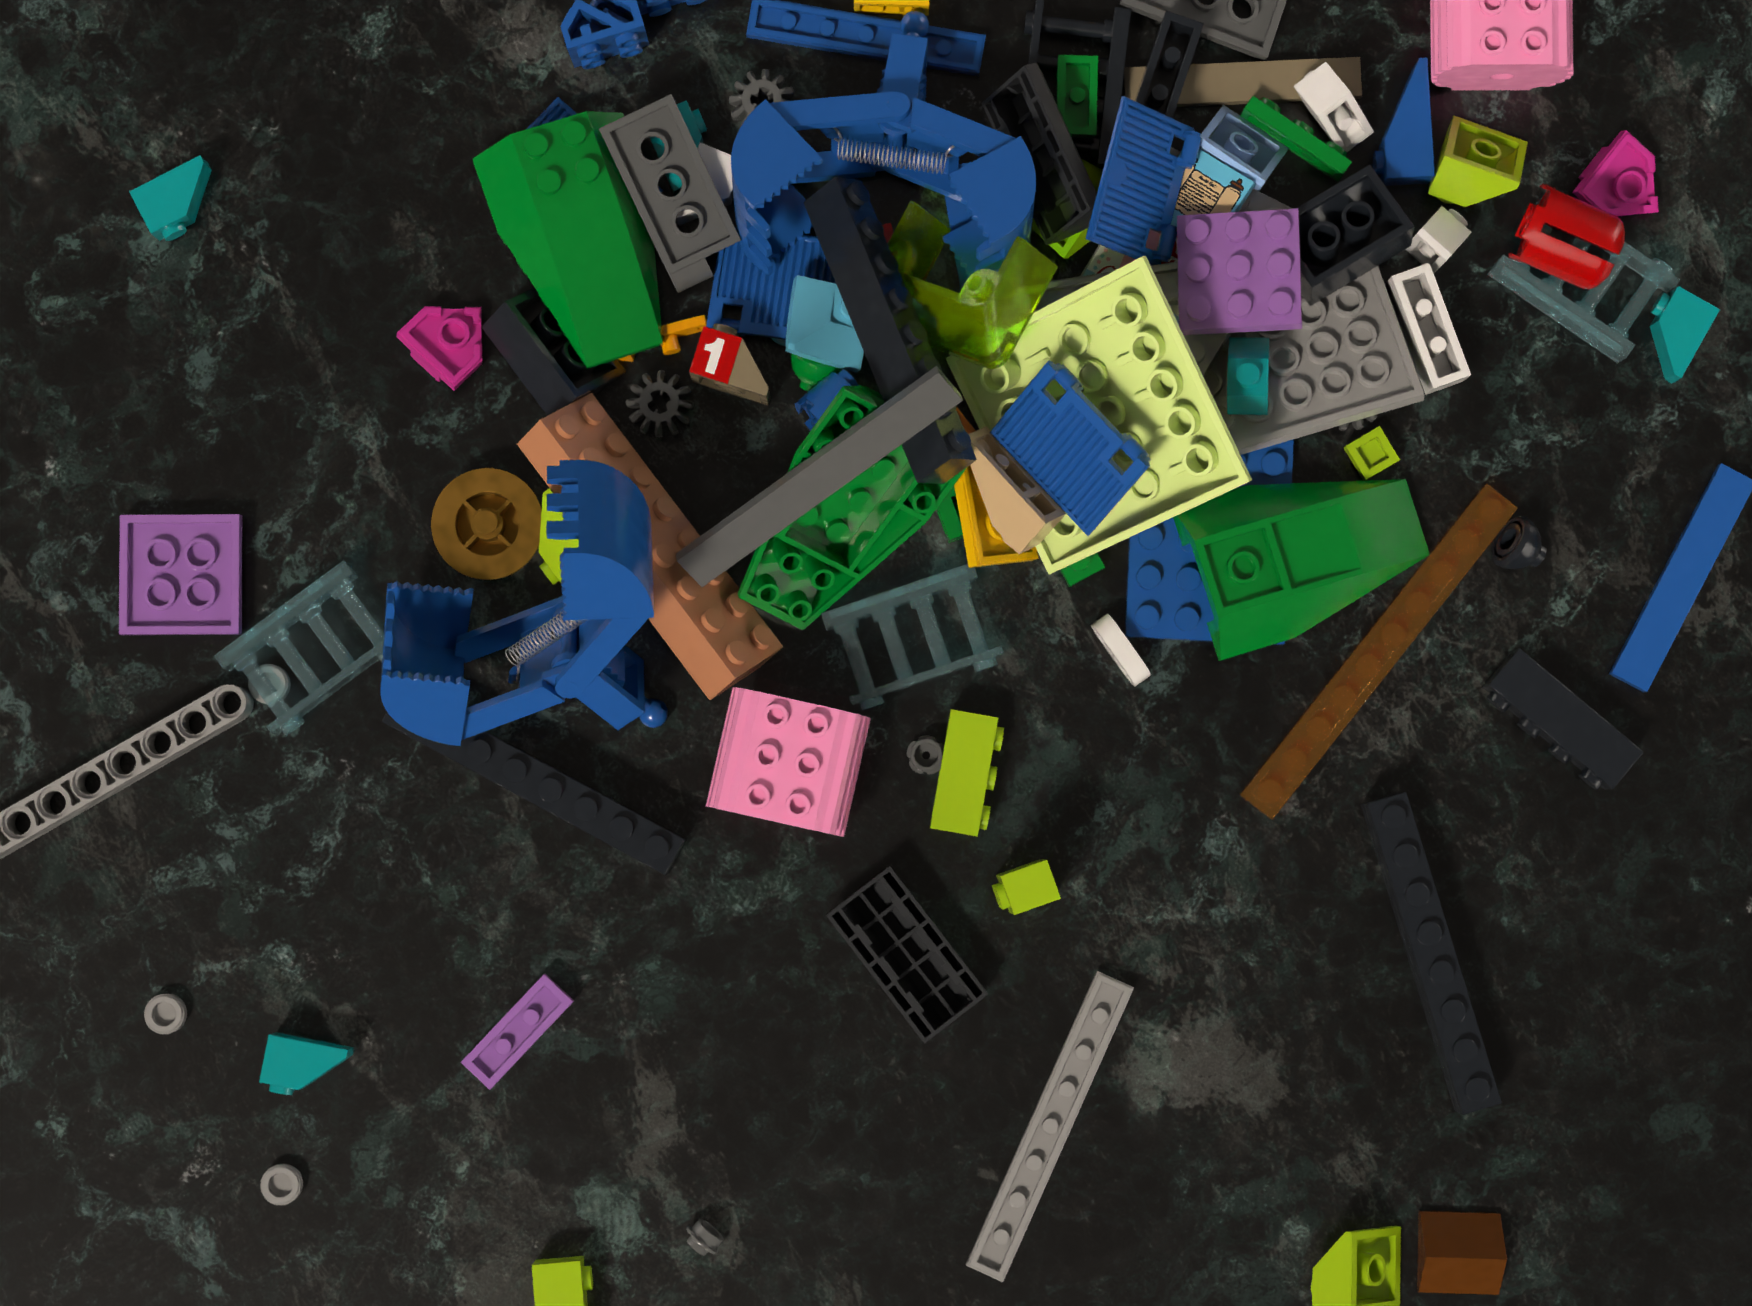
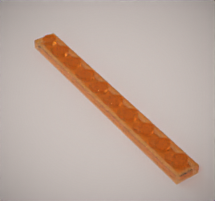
M1485 484L1431 551L1430 555L1416 570L1240 793L1241 797L1270 820H1273L1518 509L1514 504L1488 484Z

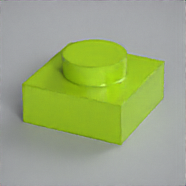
M1380 426L1344 447L1345 452L1363 481L1368 480L1400 460Z

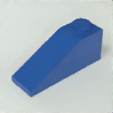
M1419 58L1414 65L1381 140L1379 151H1374L1373 170L1377 175H1380V179L1385 186L1428 184L1435 176L1427 58Z

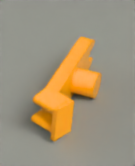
M696 316L663 325V345H661L663 354L672 355L680 352L678 338L701 332L703 326L707 324L706 316ZM635 354L617 360L634 362Z

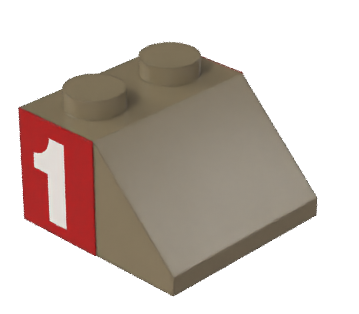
M718 323L714 324L713 329L703 326L689 371L693 383L769 406L771 400L769 388L743 338L736 335L737 330Z

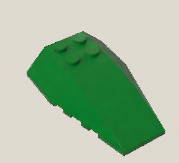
M585 111L508 135L472 158L498 235L516 258V262L523 273L528 276L534 285L539 297L545 306L549 308L557 320L558 326L587 369L663 345L654 243L599 128L624 117L623 113Z

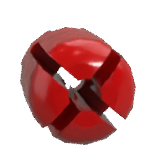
M1543 183L1540 185V188L1547 191L1539 204H1529L1516 231L1515 236L1522 239L1517 255L1509 252L1508 256L1511 259L1520 263L1523 262L1582 289H1593L1610 275L1615 264L1567 244L1541 230L1544 224L1606 251L1620 255L1625 240L1624 224L1618 216Z

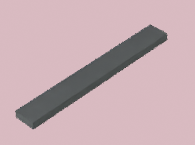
M935 366L677 552V562L701 587L705 586L962 402L961 393L942 371Z

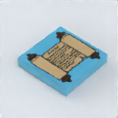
M1199 149L1195 166L1184 171L1171 225L1177 227L1178 215L1239 212L1256 184Z

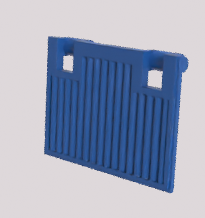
M1122 96L1086 239L1133 259L1146 255L1150 266L1161 264V262H1168L1171 259L1177 236V227L1171 225L1184 171L1195 166L1202 139L1200 133L1195 132L1194 128ZM1174 136L1184 140L1180 157L1169 154ZM1150 230L1160 233L1156 251L1145 247Z
M803 235L802 239H796L795 245L788 246L787 252H781L779 258H773V273L770 276L764 271H760L742 250L739 242L718 251L706 327L713 329L714 324L718 323L736 329V335L745 337L746 335L786 340L789 305L794 278L800 275L836 284L818 238ZM724 305L743 307L741 320L723 318Z
M1049 360L990 433L1079 528L1089 536L1150 467L1149 462L1151 459L1147 451L1130 434L1124 433L1122 435L1082 393L1084 391L1083 384L1063 364H1055ZM1054 379L1066 390V393L1059 401L1045 389ZM1120 449L1133 461L1125 472L1112 459Z

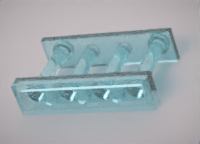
M1543 195L1538 199V201L1536 202V204H1539V202H1540V200L1542 199ZM1544 224L1541 231L1549 235L1553 228ZM1576 238L1571 245L1587 251L1591 244ZM1624 242L1620 255L1606 251L1612 255L1608 262L1615 264L1610 275L1600 285L1589 289L1581 301L1577 300L1575 303L1562 295L1563 289L1561 287L1565 283L1564 280L1550 275L1548 279L1543 278L1540 280L1529 272V265L1508 258L1504 254L1487 273L1490 277L1616 363L1627 358L1634 348L1635 344L1628 340L1629 334L1627 332L1656 289L1659 287L1664 292H1668L1680 281L1679 278L1672 274L1674 270L1667 263L1657 258L1649 259L1626 242ZM1626 265L1645 279L1614 324L1609 323L1606 325L1594 317L1596 315L1594 309Z
M344 560L214 655L223 669L232 671L236 668L238 672L243 671L277 717L276 720L266 726L272 734L278 735L283 732L285 736L289 735L304 724L305 721L302 716L378 660L382 663L384 632L352 590L354 588L352 581L359 576L351 565ZM331 597L335 600L340 599L374 645L372 649L356 661L320 614L322 611L320 605ZM299 620L302 624L307 623L342 669L341 672L324 684L320 682L288 639L290 633L287 629ZM267 644L270 648L275 647L310 694L291 709L255 662L258 658L255 653Z
M968 564L821 613L826 631L834 629L836 635H841L860 691V694L849 697L852 706L860 704L861 709L866 710L885 703L882 696L970 666H973L975 672L998 665L996 657L1004 654L1002 646L988 649L969 590H972L970 583L977 581L978 578L975 567L969 568ZM947 590L949 596H954L974 654L954 662L950 661L931 605L934 602L932 595ZM909 603L911 608L916 609L936 666L934 669L916 675L912 673L893 617L897 615L895 608ZM870 616L873 617L874 622L879 623L898 681L875 688L856 629L859 628L857 621Z

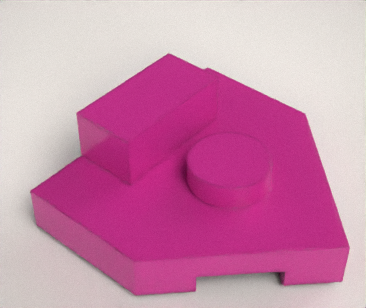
M1627 130L1620 131L1609 146L1600 149L1578 177L1581 182L1572 193L1581 201L1615 216L1659 212L1658 196H1655L1653 172H1656L1655 156Z
M425 306L397 332L396 337L411 350L410 356L438 382L443 380L453 391L482 365L481 307L445 309L441 308V306Z

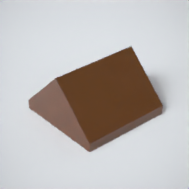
M1419 1210L1417 1292L1499 1295L1507 1263L1501 1214Z

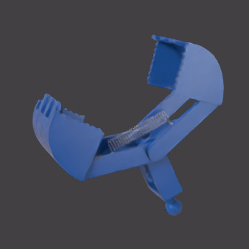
M919 11L906 13L901 20L900 27L903 35L892 33L886 69L882 70V79H880V88L877 89V93L769 103L765 99L749 114L740 127L731 152L736 231L741 239L739 241L740 246L746 256L760 271H764L768 276L773 273V258H779L781 252H787L788 246L795 245L796 239H802L804 234H810L811 228H813L803 203L806 199L792 184L830 181L834 177L848 179L873 177L876 171H886L967 205L966 212L972 213V220L943 236L942 240L944 243L950 244V251L955 252V259L961 260L960 266L966 268L965 274L970 275L971 282L976 283L974 284L973 292L976 297L981 295V298L987 299L990 303L1009 292L1022 277L1030 252L1036 192V173L1031 154L1021 136L1018 138L1012 137L925 102L928 38L924 37L928 33L929 20L924 13ZM820 129L827 138L831 139V151L816 152L797 131ZM970 152L980 156L977 160L958 169L959 157L963 154Z
M560 460V466H547V484L562 486L561 493L547 494V511L563 512L564 518L563 521H547V539H579V547L564 548V551L560 554L563 594L561 597L468 632L473 588L462 590L458 587L453 590L449 586L446 588H442L439 585L432 587L429 584L421 586L419 583L411 585L408 582L401 584L398 581L388 583L381 674V699L388 714L398 724L428 740L461 746V740L565 702V698L579 699L617 730L637 717L640 718L644 725L650 728L659 727L667 720L668 709L665 703L657 698L648 699L644 694V660L625 645L648 618H654L651 515L642 492L629 477L609 465L590 460ZM509 647V649L505 650V654L507 656L506 651L509 650L511 655V651L517 659L516 661L513 658L517 665L508 658L515 665L509 671L508 683L512 684L513 681L518 683L519 681L518 689L467 708L470 680L464 679V663ZM514 649L518 652L519 657L515 654Z

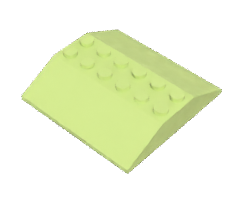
M1146 255L946 358L979 429L987 426L992 430L1043 366L1050 360L1055 364H1063L1083 384L1084 391L1082 393L1122 435L1124 433L1130 434L1150 455V467L1089 536L1065 514L1044 540L1035 546L1048 574H1052L1252 481ZM1055 379L1045 388L1057 401L1066 393V390ZM1122 449L1112 458L1124 472L1133 463Z

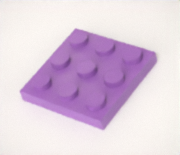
M1298 208L1177 216L1179 327L1183 335L1302 329Z
M120 515L119 634L242 635V515Z

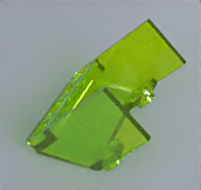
M910 201L888 242V246L898 262V270L906 289L912 296V304L919 321L927 332V340L930 347L987 369L1001 367L1008 361L1058 266L1025 239L1017 236L999 271L996 272L990 269L977 270L966 280L960 293L927 282L925 280L945 244L942 240L943 236L949 233L950 229L919 204Z

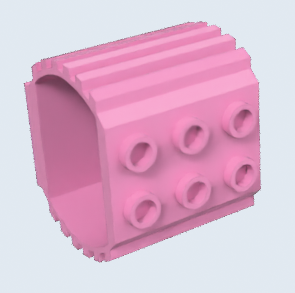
M1430 0L1432 83H1435L1438 87H1449L1451 90H1531L1537 87H1550L1556 85V83L1564 82L1565 79H1570L1574 74L1573 0Z
M732 687L706 806L844 837L871 718L835 708Z

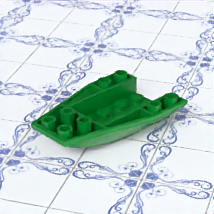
M843 386L796 450L788 472L883 405L882 395L867 386ZM900 445L756 548L738 591L739 598L804 630L929 520L966 468L944 484L917 483L904 449Z
M1406 479L1245 485L1230 490L1173 517L1182 546L1191 544L1214 616V620L1208 622L1207 626L1219 661L1299 636L1430 555Z

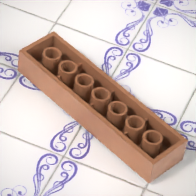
M592 393L540 419L517 443L546 484L547 466H560V460H590L619 470L629 477L642 492L649 507L652 523L654 618L648 619L709 700H712L756 671L783 648V645L752 604L739 598L738 591L740 588L727 571H724L708 584L701 587L677 562L676 553L700 537V535ZM547 484L553 493H561V485Z

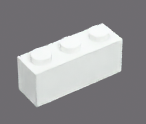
M1430 263L1391 276L1385 283V287L1425 395L1466 380L1471 376Z

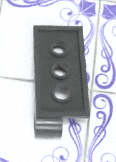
M1121 0L1120 5L1160 22L1166 11L1202 22L1204 25L1200 37L1264 61L1268 58L1287 0H1246L1251 7V14L1246 19H1241L1234 14L1232 10L1234 0H1214L1211 5H1204L1198 0Z
M670 94L599 128L659 256L677 292L680 293L713 277L714 275L705 258L741 241L673 96ZM649 137H657L664 143V153L657 160H649L642 155L641 145ZM668 173L676 174L682 181L681 191L673 197L663 195L658 187L660 178ZM683 210H692L699 217V226L692 233H683L676 226V217Z

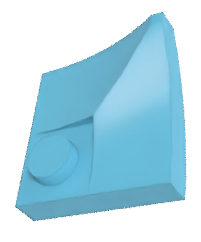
M797 275L793 280L785 351L818 363L857 373L861 370L864 351L837 284Z

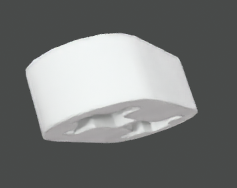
M1109 614L1104 615L1091 624L1101 643L1134 687L1151 676L1141 657Z

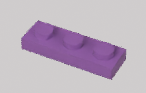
M545 973L461 1063L491 1090L566 1011L574 1000Z

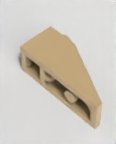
M986 426L968 434L977 459L970 466L992 526L1000 533L1003 541L1009 547L1013 548L1018 554H1021L1039 545L1066 513L990 433L991 430Z

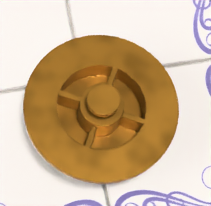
M494 468L471 470L452 480L439 495L431 519L433 540L442 558L461 574L480 580L504 578L523 568L536 553L540 541L542 509L532 489L514 474Z

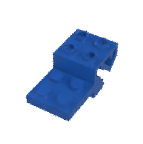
M575 0L560 26L574 68L582 66L583 69H592L603 65L605 58L619 54L621 58H628L640 54L643 51L642 47L650 45L641 15L648 13L650 17L660 16L671 11V6L683 2H686L687 5H696L706 0H592L590 4L582 0Z

